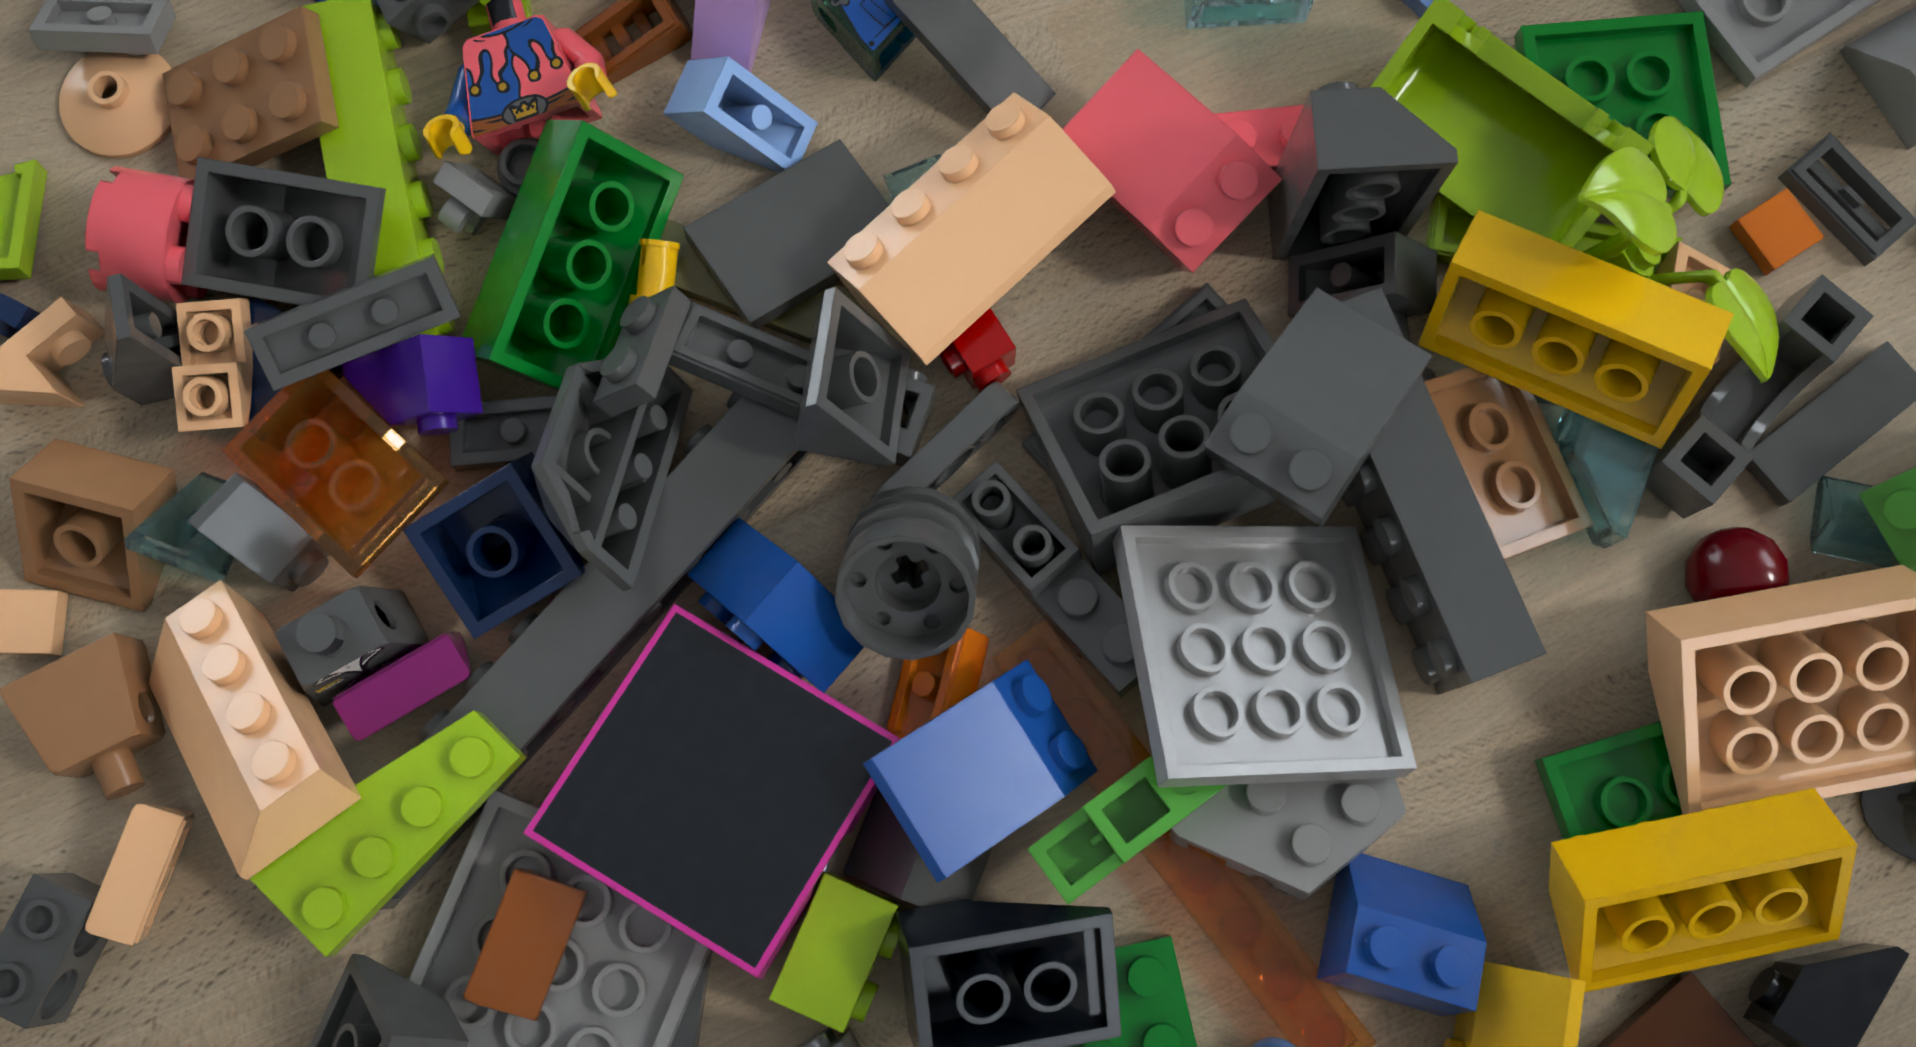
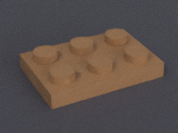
M299 6L163 73L179 177L195 179L198 157L256 166L339 128L319 14L303 6Z
M1470 367L1424 381L1504 560L1576 534L1594 525L1534 394Z

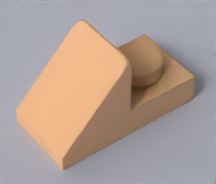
M63 297L57 299L0 346V403L83 408L85 406L84 403L59 375L58 371L64 366L76 363L85 357L90 351L92 343L104 334V329L88 312Z

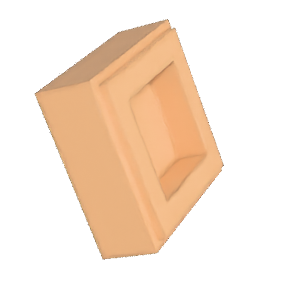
M0 589V655L62 656L69 593L59 590Z

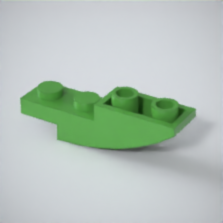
M1151 755L1027 848V850L1069 905L1227 785L1158 788L1153 757Z

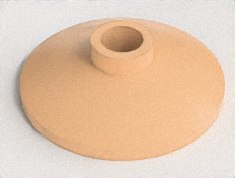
M88 53L72 67L62 84L59 96V112L64 128L77 144L101 157L128 158L150 150L160 143L171 131L163 73L171 70L172 67L159 54ZM117 86L115 94L105 99L107 93Z

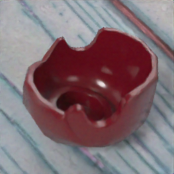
M1729 527L1714 531L1697 542L1685 561V588L1694 603L1788 586L1790 584L1788 560L1772 538L1752 528Z

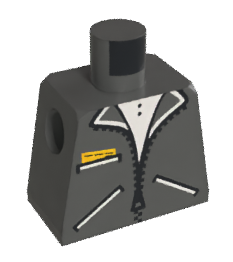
M368 586L350 588L282 626L275 632V636L303 690L322 706L331 704L335 700L334 697L430 642L403 591ZM383 617H387L391 628L383 623L381 620Z

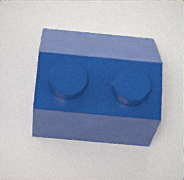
M1361 853L1336 874L1317 980L1439 1016L1476 1011L1487 942L1469 886Z

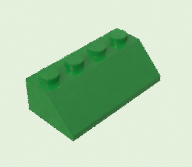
M547 120L462 337L473 338L476 360L517 377L559 391L567 367L578 363L605 359L614 349L621 332L620 318L629 305L630 295H636L641 250L639 245L640 239L660 240L684 175L583 120Z

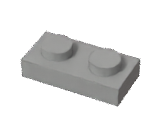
M45 0L28 30L38 50L68 51L71 53H127L130 55L158 54L176 15L170 0Z

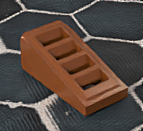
M617 0L575 31L602 54L607 78L612 85L677 50L690 41L693 35V29L675 0ZM657 11L663 21L654 26L648 15ZM636 23L643 35L636 41L627 28ZM614 35L622 49L617 55H614L605 40Z

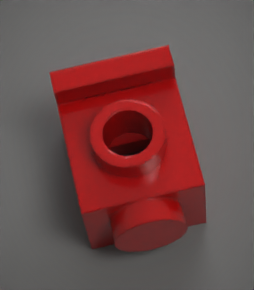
M989 308L943 350L939 356L955 379L963 374L972 389L977 388L981 392L993 382L999 381L1002 383L1011 375L1012 372L1009 367L1015 364L1016 346L992 309Z

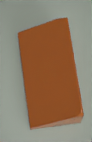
M528 868L515 869L486 937L463 999L533 1021L538 1020L588 891Z

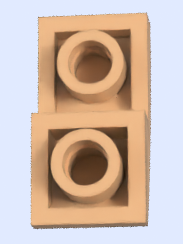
M235 298L175 303L182 366L171 367L178 432L248 427L252 396L253 351L244 330L251 325L249 300Z

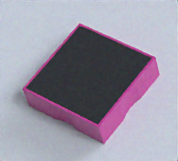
M673 604L523 834L751 975L763 980L812 899L818 878L840 842L853 831L878 789L863 763L899 741L900 738L678 605Z

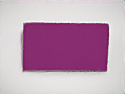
M455 631L443 633L335 696L332 704L352 737L357 741L363 740L466 680L470 676L471 667L460 632L455 633Z

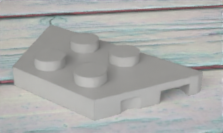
M1396 778L1227 785L1174 825L1170 830L1169 837L1179 846L1186 849L1188 844L1226 860L1225 866L1249 877L1261 876L1270 881L1274 888L1305 901L1400 822L1406 814V809Z

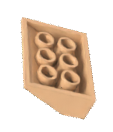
M1897 565L1645 611L1648 672L1682 815L1699 812L1707 808H1718L1761 799L1770 795L1785 794L1815 788L1822 798H1828L1916 781L1915 571L1904 565Z

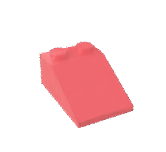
M1139 49L1123 63L1062 129L1112 184L1116 193L1109 200L1180 270L1193 273L1282 180L1234 130Z

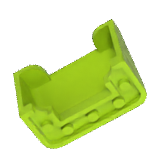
M1433 0L1370 87H1381L1457 149L1458 163L1438 192L1473 217L1480 210L1574 248L1601 214L1577 201L1585 182L1595 167L1609 154L1623 147H1635L1648 156L1655 145L1631 128L1623 126L1614 119H1609L1610 115L1602 109L1595 107L1497 38L1484 26H1477L1474 20L1465 15L1463 10L1449 0Z

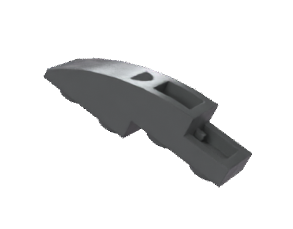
M995 461L952 499L958 501L972 517L981 545L1009 579L1080 659L1083 657L1115 693L1122 698L1139 683L1123 600L1082 558L1080 549L1005 469Z

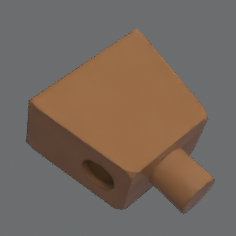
M113 632L0 688L2 699L49 771L55 776L83 778L95 773L106 800L126 796L139 790L146 784L133 754L161 741L165 735V727L160 707L148 684L151 667L143 640Z

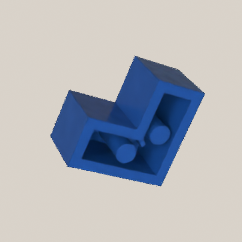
M738 518L687 574L706 591L698 602L754 651L763 642L774 651L768 660L800 679L804 677L823 693L864 648L843 626L835 604V596L797 560L741 518Z

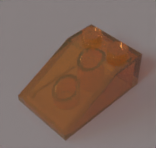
M332 369L283 387L222 449L241 470L355 578H358L449 483L394 425H389L353 386Z

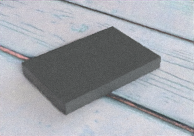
M841 139L688 224L683 229L686 240L747 325L758 329L840 281L827 262L845 246L852 236L861 232L889 204Z

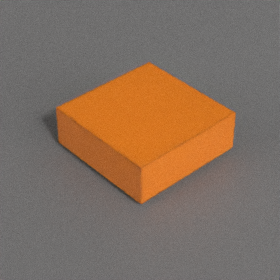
M1788 188L1737 219L1729 226L1765 276L1825 238Z

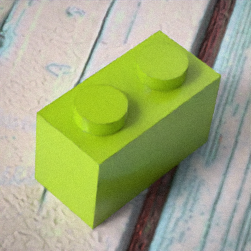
M824 873L769 1000L841 1033H844L851 1018L863 1023L879 988L878 984L868 980L879 955L891 960L899 942L897 920L895 917L896 911L899 910L901 904L833 873Z

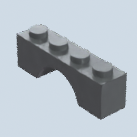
M1823 274L1788 297L1775 312L1779 329V343L1773 373L1768 381L1760 384L1758 377L1738 355L1671 433L1662 449L1659 448L1634 476L1638 482L1683 519L1715 504L1754 458L1751 455L1753 447L1771 422L1811 381L1840 357L1874 317V315Z

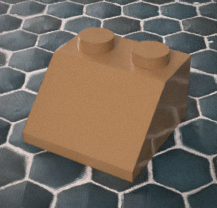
M55 438L9 478L25 581L145 612L152 603L180 521L175 469Z

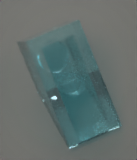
M1565 409L1558 420L1553 437L1556 443L1560 444L1559 450L1594 523L1586 531L1594 545L1605 549L1628 537L1658 447L1569 409Z

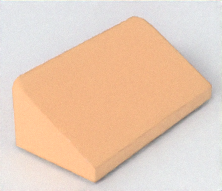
M147 803L136 804L132 808L85 924V930L89 934L130 946L139 943L148 936L195 819L193 816L194 812Z

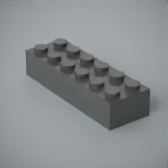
M1381 287L1343 301L1344 304L1404 338ZM1420 376L1341 498L1348 507L1355 506L1365 528L1360 531L1363 549L1374 566L1381 565L1391 587L1386 590L1389 608L1400 625L1407 624L1417 648L1412 649V658L1419 676L1425 684H1433L1437 694L1440 695L1547 653L1423 378Z

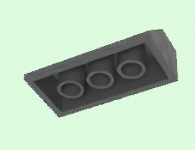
M1340 81L1326 84L1318 90H1311L1275 170L1282 180L1267 195L1273 260L1289 259L1291 256L1394 231L1407 237L1457 165V149L1381 87L1358 88V85L1353 82Z

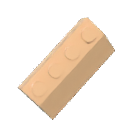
M1013 92L1005 101L994 107L987 117L961 141L948 149L940 157L939 161L916 182L898 194L893 202L861 232L852 236L845 246L827 263L862 309L927 366L1113 196L1116 191L1108 179L1050 115Z
M220 579L165 618L148 684L238 875L248 880L360 800L361 796L307 694L300 685L266 617L259 609Z

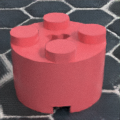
M120 166L111 168L109 171L116 178L113 182L100 180L90 203L86 223V251L98 252L100 270L88 269L94 286L98 290L106 292L107 276L121 273L160 301L185 303L189 298L202 300L206 296L208 289L181 284L195 179Z

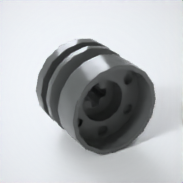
M905 486L881 492L859 510L849 528L845 552L837 577L835 604L843 626L862 646L884 657L916 660L940 654L958 642L967 630L974 616L981 541L974 520L958 501L935 489Z

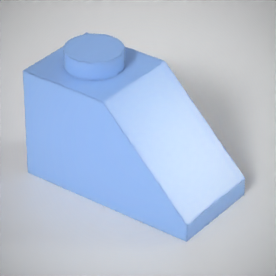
M729 56L688 60L663 113L707 145L778 173L802 160L818 122Z

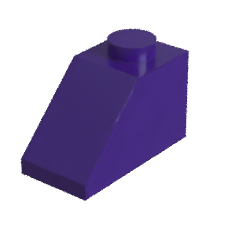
M418 334L342 364L344 377L389 425L417 426L418 434L424 436L442 435L457 431L458 421L483 413L473 338Z

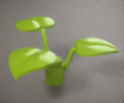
M1665 116L1656 121L1649 132L1648 141L1655 145L1650 152L1652 161L1635 147H1623L1605 157L1595 167L1585 182L1577 201L1603 214L1621 232L1583 252L1663 285L1705 283L1710 287L1705 293L1706 302L1734 313L1725 339L1758 377L1760 384L1764 383L1771 377L1775 366L1779 343V329L1776 314L1768 296L1751 276L1738 268L1727 271L1724 276L1715 269L1653 274L1654 266L1660 262L1661 255L1668 252L1676 241L1677 227L1672 214L1679 210L1687 201L1697 214L1706 217L1720 207L1724 196L1723 176L1708 146L1692 130L1684 126L1678 118ZM1666 184L1675 190L1668 203L1665 202L1667 199Z

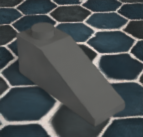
M121 273L107 276L104 319L107 352L102 355V369L108 384L114 391L140 405L175 398L171 367L182 366L176 311Z

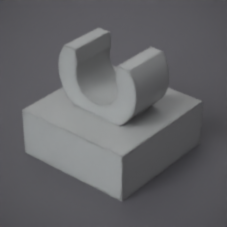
M444 161L433 180L436 185L452 195L441 208L437 219L456 233H461L462 229H465L470 234L475 235L484 224L486 217L508 220L516 200V196L509 193L502 185L473 165Z

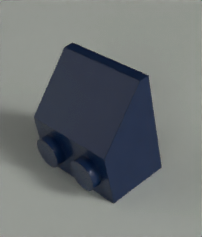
M532 451L509 463L402 529L474 639L585 573L581 555L546 515L531 468L535 457Z

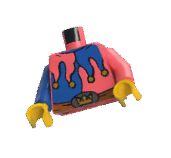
M490 0L485 8L492 31L467 39L462 47L464 63L458 68L446 110L443 115L436 116L425 125L423 136L437 160L442 159L444 151L452 145H455L460 155L470 154L472 144L468 137L471 133L476 141L494 154L500 155L503 149L514 140L520 138L539 140L547 120H583L590 123L602 119L601 110L594 97L599 93L605 92L611 99L617 96V91L607 78L602 54L570 28H556L544 15H534L526 18L521 0Z

